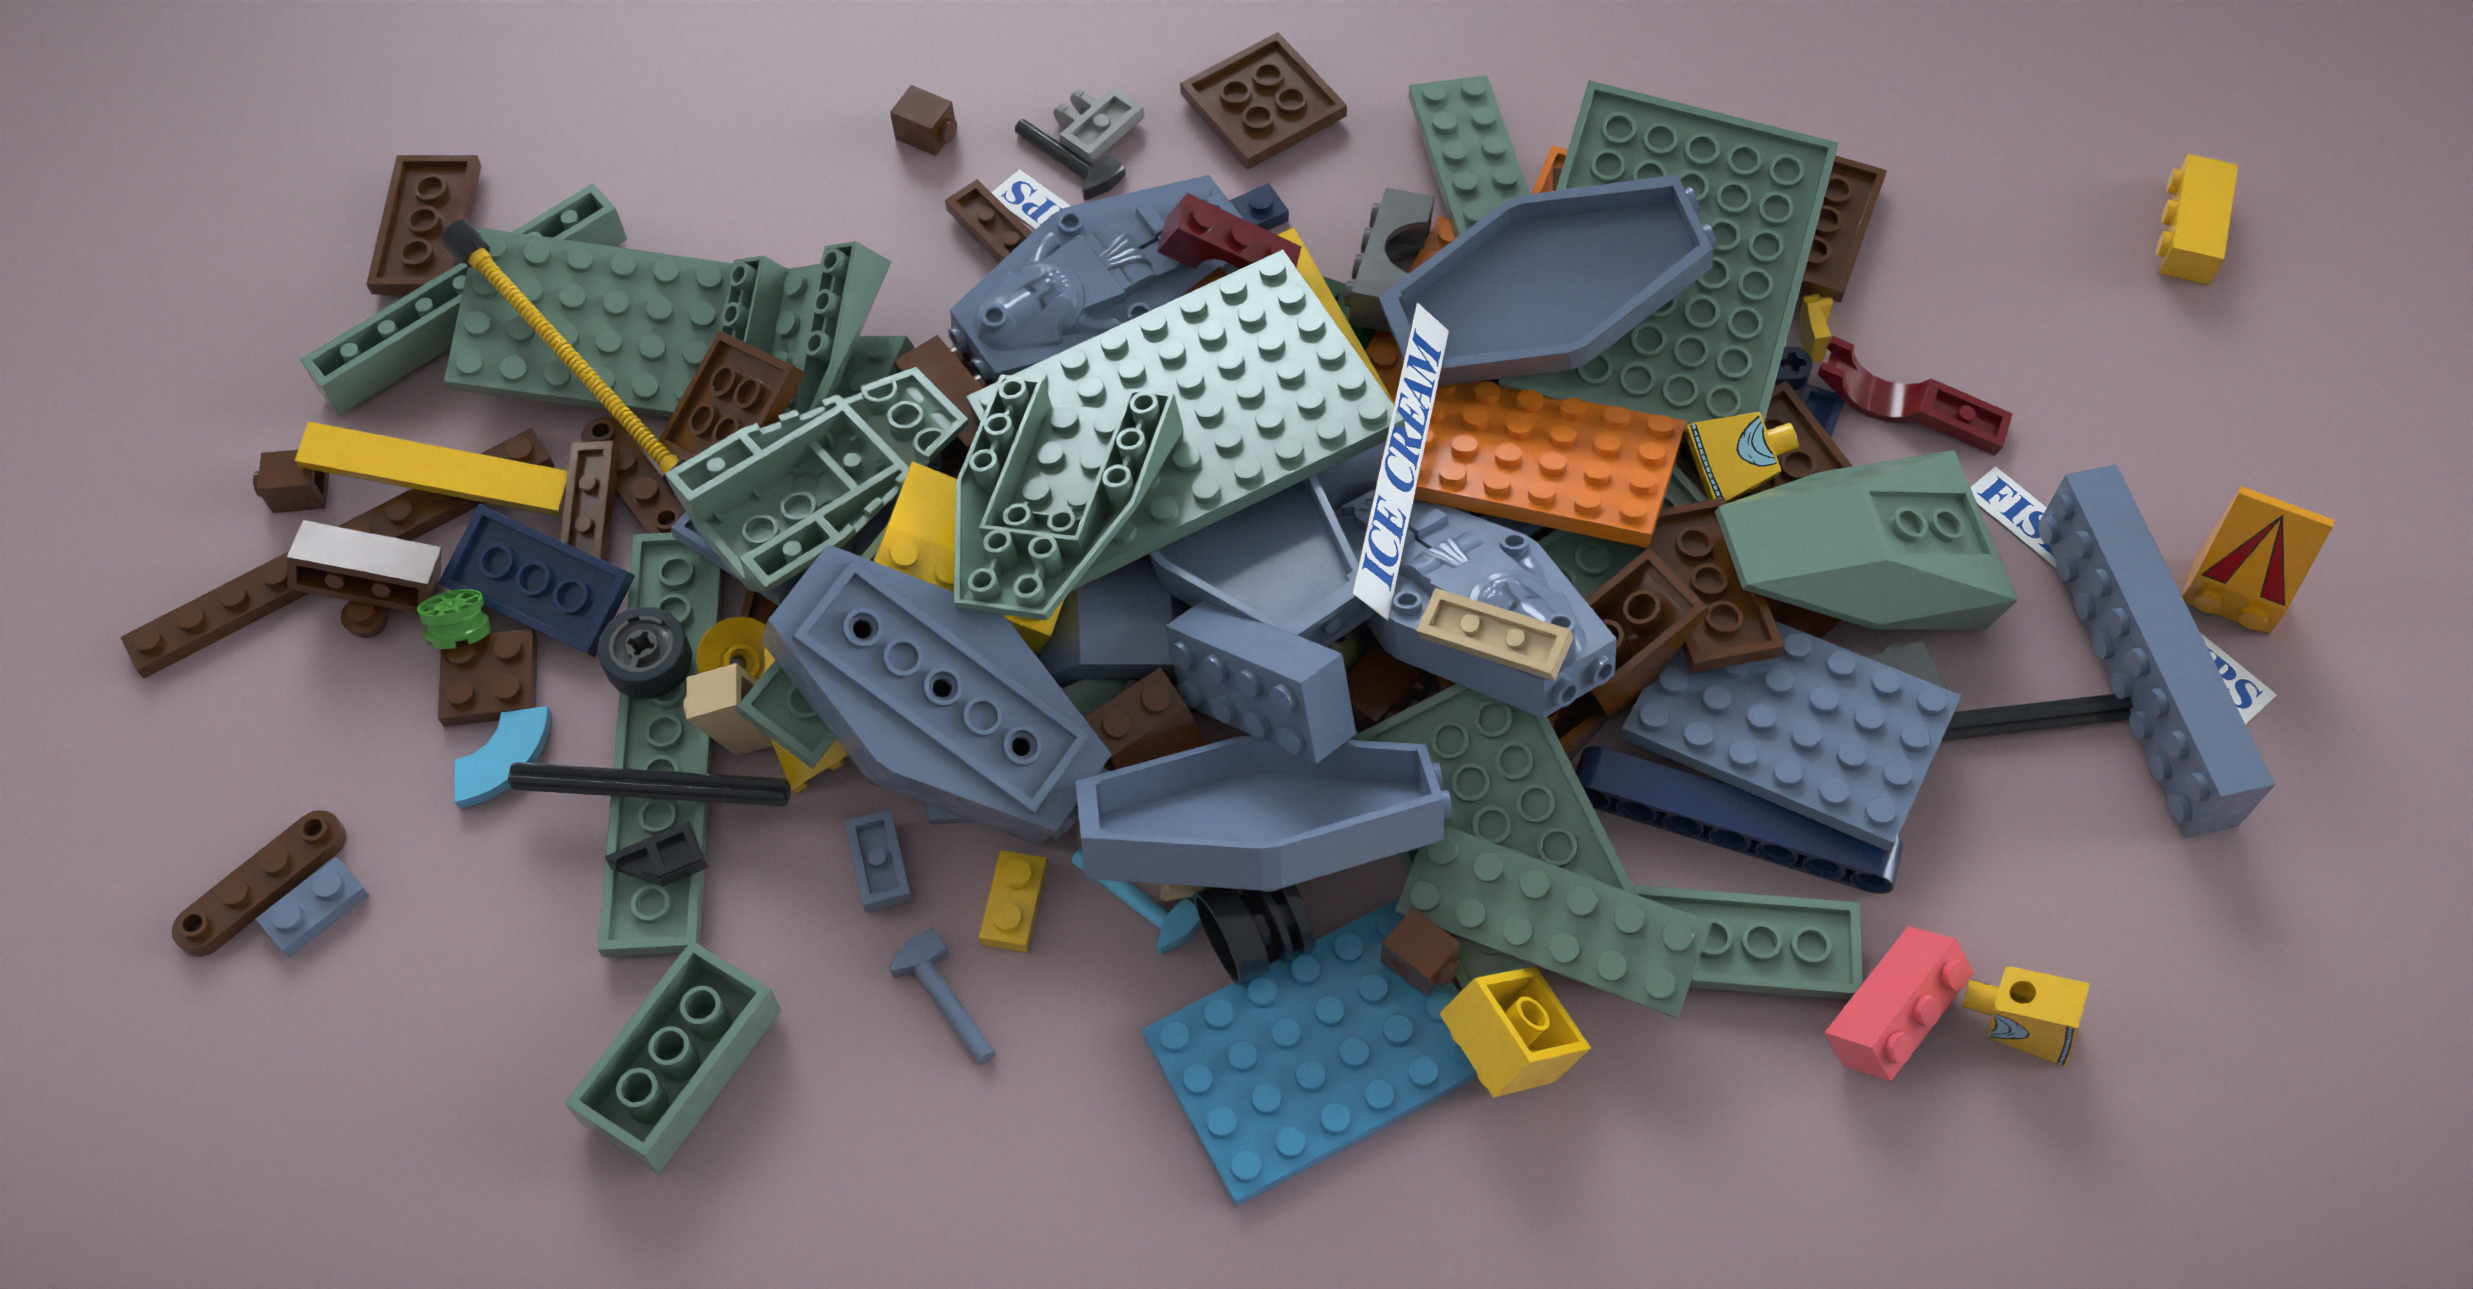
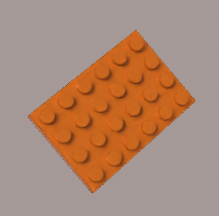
M1491 381L1437 386L1414 500L1649 548L1682 445L1687 421L1670 418L1666 415H1654L1628 410L1620 406L1586 402L1578 398L1558 400L1544 397L1540 392L1532 389L1516 391L1501 388L1498 384Z

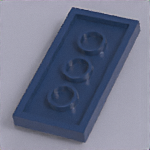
M479 504L438 584L450 590H477L482 593L484 606L595 657L600 635L607 624L614 619L635 575Z

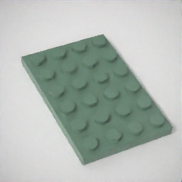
M476 227L482 239L491 248L489 254L492 256V261L495 262L496 266L520 289L521 293L532 302V305L557 329L561 336L579 353V356H582L583 360L593 368L597 375L608 384V387L619 396V399L630 408V411H633L634 414L671 418L720 330L721 316L725 306L730 282L729 276L733 263ZM468 267L444 378L446 388L608 410L587 389L586 385L579 380V377H576L575 373L568 368V365H565L546 342L539 337V334L528 325V322L492 286V283L481 272L475 271L473 267Z
M1455 684L1349 739L1426 744L1431 762H1439L1443 782L1442 790H1448L1451 798L1452 818L1444 820L1445 826L1638 895L1548 717L1540 718L1460 684ZM1419 848L1398 854L1408 875ZM1448 933L1460 942L1457 962L1461 966L1456 977L1462 990L1477 977L1535 967V965Z

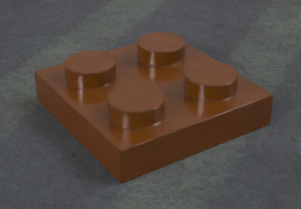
M533 628L489 633L481 640L472 644H468L467 640L456 642L457 648L441 649L438 720L443 727L499 721L501 712L536 708L537 636Z

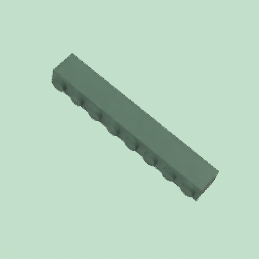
M593 183L513 231L515 233L614 247L627 240L615 206ZM459 263L300 359L317 389L339 416L451 348L468 266L465 263Z

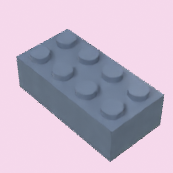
M1204 600L1165 625L1169 642V655L1173 661L1178 682L1177 691L1189 708L1196 709L1315 764L1356 735L1342 653Z

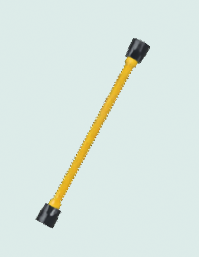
M460 219L449 225L440 237L442 245L462 264L465 263L469 268L473 267L475 271L481 272L492 283V286L528 322V325L539 334V337L546 342L565 365H568V368L575 373L576 377H579V380L586 385L587 389L597 397L612 416L637 440L638 444H641L642 448H645L644 450L648 452L649 456L656 460L655 462L660 466V471L664 474L662 480L677 498L666 479L665 473L686 461L684 459L680 460L676 455L673 456L656 439L655 435L648 431L649 429L645 427L644 423H641V420L634 415L633 411H630V408L619 399V396L608 387V384L597 375L593 368L583 360L582 356H579V353L568 344V341L561 336L557 329L532 305V302L521 293L520 289L496 266L495 262L492 261V256L489 254L491 248L468 220Z

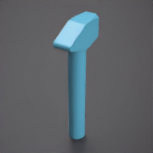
M1081 847L1073 855L1071 862L1084 871ZM1096 880L1161 929L1156 943L1159 955H1163L1188 942L1202 925L1195 904L1187 898H1183L1169 912L1130 882Z

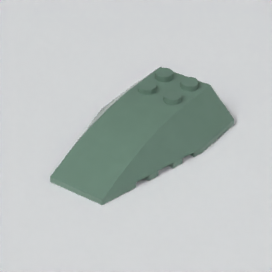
M917 367L860 386L861 393L843 399L838 394L822 400V407L799 414L796 409L779 415L780 422L759 428L756 423L742 428L665 473L669 485L700 536L749 591L767 593L811 566L828 544L837 548L845 545L900 492L912 461L926 467L969 425L968 418Z

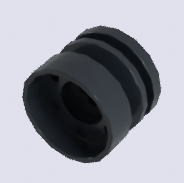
M1295 884L1269 892L1242 889L1243 894L1241 895L1236 889L1205 887L1193 893L1196 910L1210 944L1222 966L1237 985H1242L1269 971V959L1266 951L1268 946L1283 963L1293 959V948L1298 950L1300 954L1315 948V937L1308 911Z

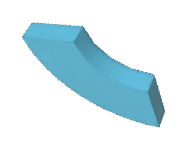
M548 706L501 712L498 729L489 742L474 754L454 760V802L459 809L488 801L511 788V785L508 783L511 764L515 762L535 763L546 745L550 732L552 713Z

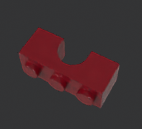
M1187 193L1166 217L1157 252L1193 269H1196L1203 261L1216 259L1228 262L1240 270L1284 250L1297 268L1301 246Z

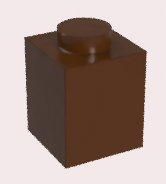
M910 85L890 111L895 139L934 156H937L946 143H950L953 140L957 131L952 101L913 85Z
M298 450L261 453L259 470L255 471L253 475V485L257 496L263 498L272 513L325 509L329 473L298 467L295 462Z
M1413 907L1382 942L1380 962L1427 997L1437 985L1445 988L1459 971L1461 964L1457 960L1460 942Z

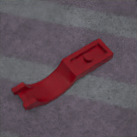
M1832 336L1826 348L1831 354L1828 362H1823L1819 367L1817 375L1848 406L1865 416L1885 422L1907 423L1916 421L1994 456L2003 448L2013 413L1932 378L1913 384L1886 381L1872 375L1860 365L1854 354L1853 344L1835 336Z

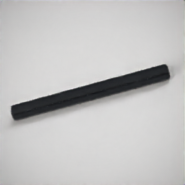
M2115 694L1958 711L1954 713L1942 741L2129 720L2131 715L2130 709L2133 708L2131 699H2118Z
M525 762L511 764L508 774V783L511 785V788L520 791L782 807L788 805L791 795L789 780L773 777Z

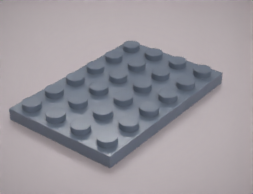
M1777 621L1775 623L1785 646L1781 657L1691 673L1682 648H1680L1655 681L1642 690L1622 727L1621 739L1888 852H1891L1962 696Z

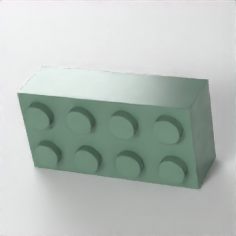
M691 940L564 1104L580 1124L659 1175L782 1010L770 988Z

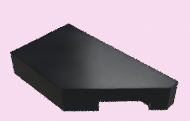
M690 821L605 856L612 870L662 887L709 868Z

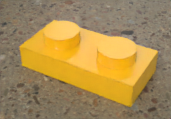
M1000 850L979 934L980 945L1028 953L1048 868L1047 857Z

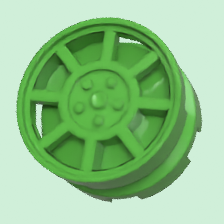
M472 589L452 590L434 595L421 602L417 607V612L421 623L426 625L423 631L426 644L431 645L433 643L435 649L457 648L456 642L467 640L468 644H472L487 636L491 631L488 616L481 611V607L484 604L482 593Z

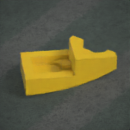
M1819 294L1804 295L1799 316L1802 350L1810 355L1813 363L1824 360L1827 344L1832 337L1827 321L1833 306V298H1819Z

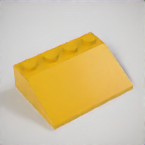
M912 461L874 562L954 592L957 479ZM1063 601L1048 620L1002 615L1010 621L1030 649L1040 653L1053 633Z

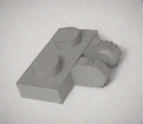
M1114 87L1099 100L1081 91V89L1074 91L1069 99L1073 104L1072 106L1081 112L1082 115L1064 104L1058 105L1053 112L1056 121L1062 127H1065V130L1060 133L1061 144L1091 164L1144 118L1143 106Z

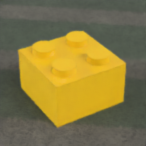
M1536 966L1474 978L1439 1013L1450 1030L1451 1037L1461 1047L1476 1070L1478 1079L1488 1089L1493 1098L1555 1083L1591 1049Z

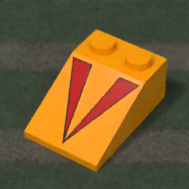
M2241 486L2193 560L2182 593L2185 603L2195 606L2202 612L2214 613L2238 622L2247 629L2259 630L2270 634L2289 608L2333 528L2335 520Z

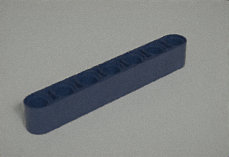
M1589 746L1584 748L1581 753L1575 773L1594 809L1866 892L1885 894L1891 892L1894 888L1903 851V842L1899 838H1897L1892 851L1888 852L1728 784L1604 747Z

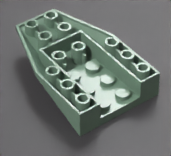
M857 241L824 246L821 264L787 269L764 255L737 259L733 262L729 276L730 282L721 316L720 331L792 364L805 372L798 386L797 393L789 402L784 413L796 409L799 414L822 407V400L834 395L892 261Z
M1000 375L956 481L954 604L956 608L1048 620L1136 510L1184 430L1174 393L1130 388L1122 411L1051 403L1043 379Z
M1955 450L1818 472L1719 506L1715 511L1743 590L1874 630H1986L2018 601Z

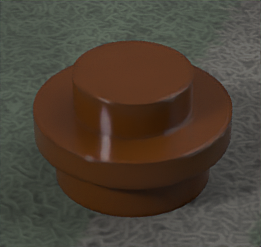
M348 601L341 612V623L347 632L361 638L374 637L380 634L387 625L388 609L385 607Z

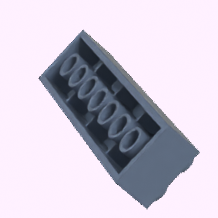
M2117 464L2066 474L2038 523L2039 534L2042 541L2049 545L2056 560L2058 576L2063 582H2066L2074 599L2075 612L2079 619L2085 622L2092 637L2093 650L2096 656L2103 660L2111 677L2110 682L2113 693L2118 699L2126 698L2132 701L2133 708L2130 709L2131 715L2129 718L2130 729L2134 737L2141 741L2149 758L2150 772L2154 779L2160 782L2166 794L2170 815L2175 822L2180 824L2186 838L2238 827L2270 792L2275 783Z

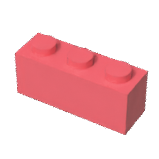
M1910 926L1905 929L1824 1032L1844 1066L1892 1081L1974 974L1956 938Z

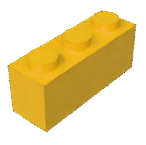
M2187 154L2181 168H2174L2172 170L2166 187V193L2172 194V198L2166 202L2161 217V224L2167 225L2166 231H2162L2156 248V255L2162 256L2159 274L2206 285L2211 284L2225 257L2238 171L2237 164Z

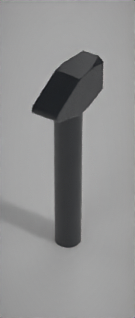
M1021 119L1015 126L1017 134L1085 179L1082 186L1084 200H1089L1109 192L1126 175L1123 164L1111 156H1106L1095 165H1092L1027 120Z

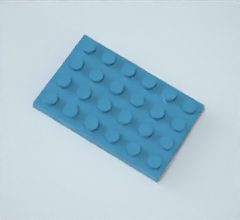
M1399 898L1315 940L1314 949L1303 954L1296 950L1293 952L1292 960L1283 963L1278 959L1269 964L1268 972L1242 985H1237L1233 982L1142 1029V1036L1235 1207L1478 1079L1476 1070L1461 1047L1453 1040L1450 1030L1439 1015L1459 994L1453 982L1451 981L1445 988L1437 985L1426 997L1380 962L1382 942L1405 917L1395 912Z

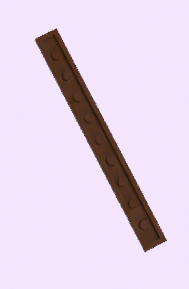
M532 427L480 453L482 455L550 468L555 467L551 457ZM410 489L337 527L412 541L485 502ZM288 552L121 636L120 638L138 673L145 679L309 594L287 589L286 557Z

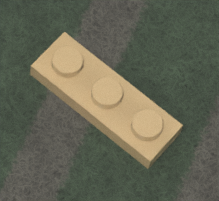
M1435 588L1416 629L1421 639L1555 681L1574 638L1570 629Z

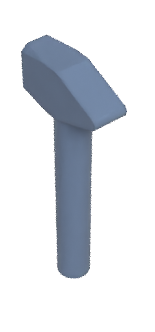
M931 927L906 942L889 965L891 975L896 978L915 973L978 1064H985L994 1057L995 1051L934 966L947 956L949 952L938 934Z

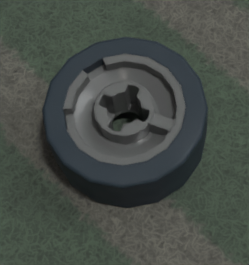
M637 607L619 614L607 624L600 635L597 650L601 666L608 680L620 693L633 698L649 699L667 694L681 684L691 668L693 655L682 624L670 612L657 607ZM648 648L645 651H642L640 656H638L639 652L642 649Z

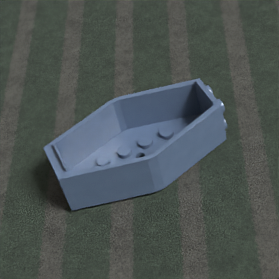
M828 544L767 621L761 640L763 645L813 710H815L823 723L834 734L837 741L863 775L883 789L1040 845L1050 836L1057 840L1063 832L1066 833L1079 817L1078 806H1076L1075 781L1110 772L1103 766L1112 755L1010 621L1002 614L956 608L954 592ZM857 622L867 623L871 628V635L864 639L856 637L853 633V625ZM938 680L947 682L951 689L950 694L943 698L936 696L932 689L934 682ZM1021 738L1027 741L1029 744L1027 755L1019 756L1013 752L1012 742L1015 739Z

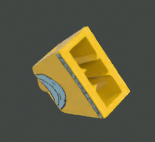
M1760 412L1688 424L1684 430V435L1707 499L1725 498L1727 504L1775 478L1781 472L1777 455L1799 448L1797 435L1791 423L1767 430Z
M2010 966L2005 967L2000 987L1969 979L1962 1007L1992 1016L1987 1035L1992 1040L2067 1067L2090 983Z

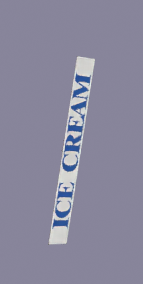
M1419 303L1416 304L1353 589V594L1387 621L1449 330ZM1396 410L1404 418L1405 428L1393 425Z

